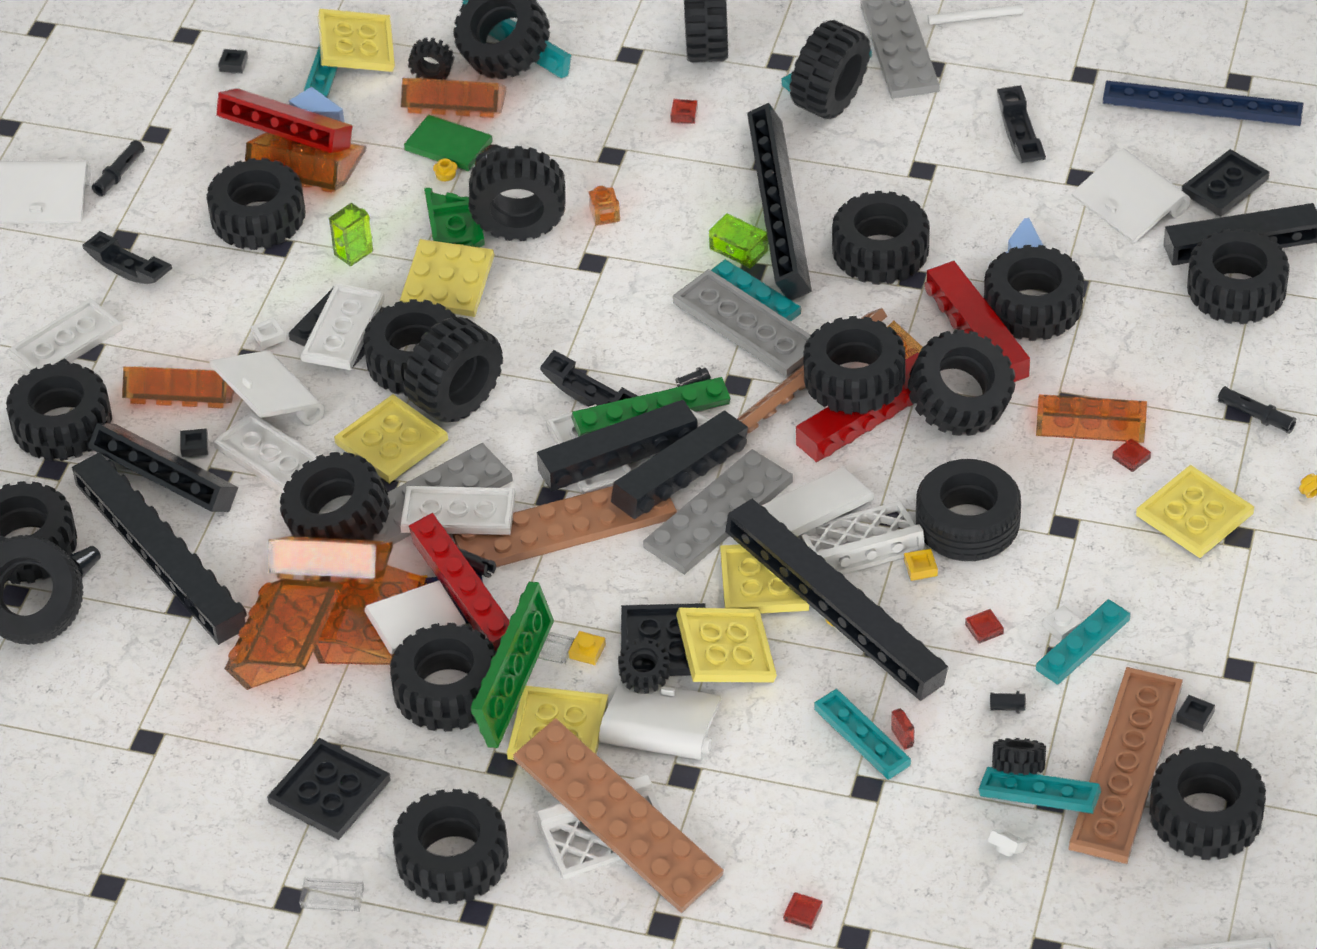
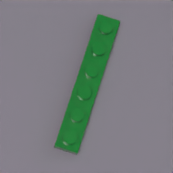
M718 377L573 411L571 418L580 437L683 399L690 410L698 412L730 404L731 397L723 378Z

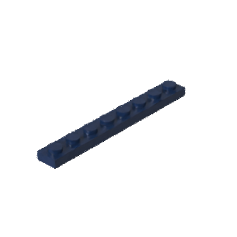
M1106 80L1103 94V104L1301 126L1304 102Z

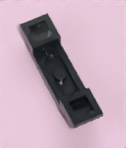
M1021 85L997 89L1003 123L1017 159L1021 163L1046 160L1040 138H1036L1027 112V101Z
M101 231L82 245L83 249L101 265L133 282L152 284L172 269L171 264L155 256L147 260L121 248L118 239Z
M554 349L540 366L542 373L553 384L587 407L638 396L623 387L617 392L575 369L576 361Z

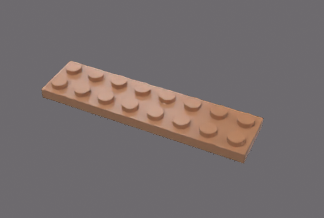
M613 486L514 512L511 535L452 534L458 548L488 560H493L496 563V567L666 522L677 510L670 497L668 500L654 506L650 512L644 513L634 520L611 503Z
M1126 667L1089 781L1099 783L1101 793L1093 814L1079 812L1069 842V850L1120 863H1128L1152 786L1153 776H1155L1182 689V679Z
M556 718L513 754V760L680 913L687 909L723 876L724 870Z

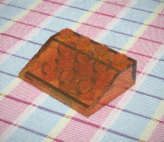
M266 132L246 142L245 161H248L250 158H255L256 160L268 158L272 162L277 160L283 163L284 166L287 165L294 170L300 178L302 187L317 186L321 187V190L324 192H335L347 183L366 152V146L351 143L350 149L329 153Z
M341 558L309 639L318 663L390 665L394 654H390L366 615L365 607L366 605L424 586L427 583L426 577L368 558Z
M280 579L264 584L258 592L259 596L255 605L248 613L249 617L245 626L238 634L239 638L235 647L229 652V659L224 669L246 690L305 670L343 585L340 582Z

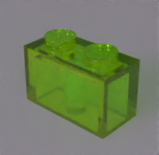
M351 202L329 217L333 252L336 257L349 266H353L373 252L370 216L366 210L359 208Z
M726 213L709 229V249L748 268H752L768 252L767 232Z

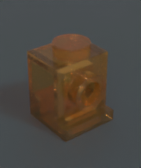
M597 186L593 191H588L589 207L596 226L620 222L619 201L616 198L613 187ZM611 208L612 212L600 214V210Z

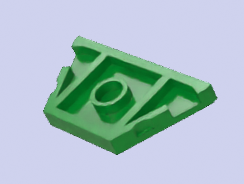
M424 188L433 241L473 247L485 245L483 230L480 228V224L477 225L469 211V197H460L450 192L442 195L433 193L432 188Z

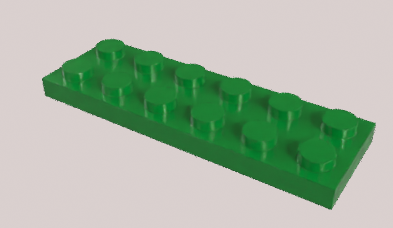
M528 582L524 593L520 595L519 604L515 613L510 617V624L506 633L501 637L497 653L491 659L488 673L482 679L481 688L476 699L472 701V715L475 717L480 733L483 735L489 748H499L554 623L539 582Z

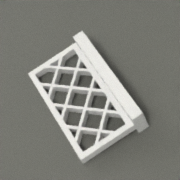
M901 501L837 517L799 535V538L804 540L807 546L818 555H821L828 564L842 574L904 558V553L924 550L923 529L920 524L915 525ZM897 511L899 513L897 518L886 516ZM864 520L873 521L871 525L863 524L860 522ZM880 523L891 525L889 530L879 528L878 526ZM838 527L848 528L845 532L834 530ZM854 530L865 532L863 537L853 535L852 533ZM812 534L822 535L819 539L808 537V535ZM828 537L839 539L837 544L827 542L826 540Z
M648 774L626 781L663 815L652 791V783ZM560 803L537 811V826L541 835L545 837L562 880L621 860L594 833L590 834L578 829L581 821ZM562 829L569 832L570 835L564 844L554 840L551 832ZM575 835L589 840L585 851L570 846ZM594 843L609 848L606 855L601 857L589 854ZM566 852L581 857L578 865L569 868L565 867L563 858Z

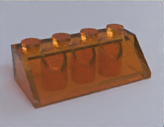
M402 78L401 107L407 109V113L422 114V110H431L432 115H446V111H455V116L470 117V112L480 113L479 117L494 118V114H501L507 87L500 83Z
M123 366L122 398H130V404H146V399L156 400V405L172 406V401H182V406L198 407V402H207L208 408H223L224 403H232L235 391L215 370Z
M1039 394L1036 436L1144 443L1147 401Z
M298 536L268 539L267 573H277V578L294 579V574L304 575L303 580H320V576H330V581L347 582V577L357 578V583H374V579L384 576L393 548V541Z

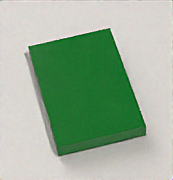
M427 115L404 143V151L435 161L449 159L455 162L459 169L469 172L475 164L476 157L486 146L493 142L490 134Z

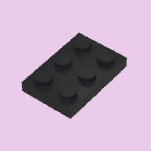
M1229 149L1182 185L1181 191L1187 194L1193 201L1221 217L1269 179L1270 172Z

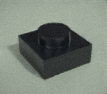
M224 49L218 63L219 72L243 74L248 60L247 51Z
M207 428L180 431L181 457L208 455Z
M1188 695L1177 713L1176 722L1203 732L1215 712V705Z

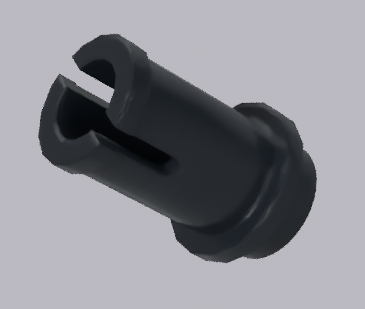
M697 367L696 371L680 378L678 377L675 381L679 383L677 387L710 380L711 377L705 367L702 369Z
M1016 691V693L991 692L990 711L1007 710L1016 711V714H1019L1020 711L1026 710V694L1020 693V691Z

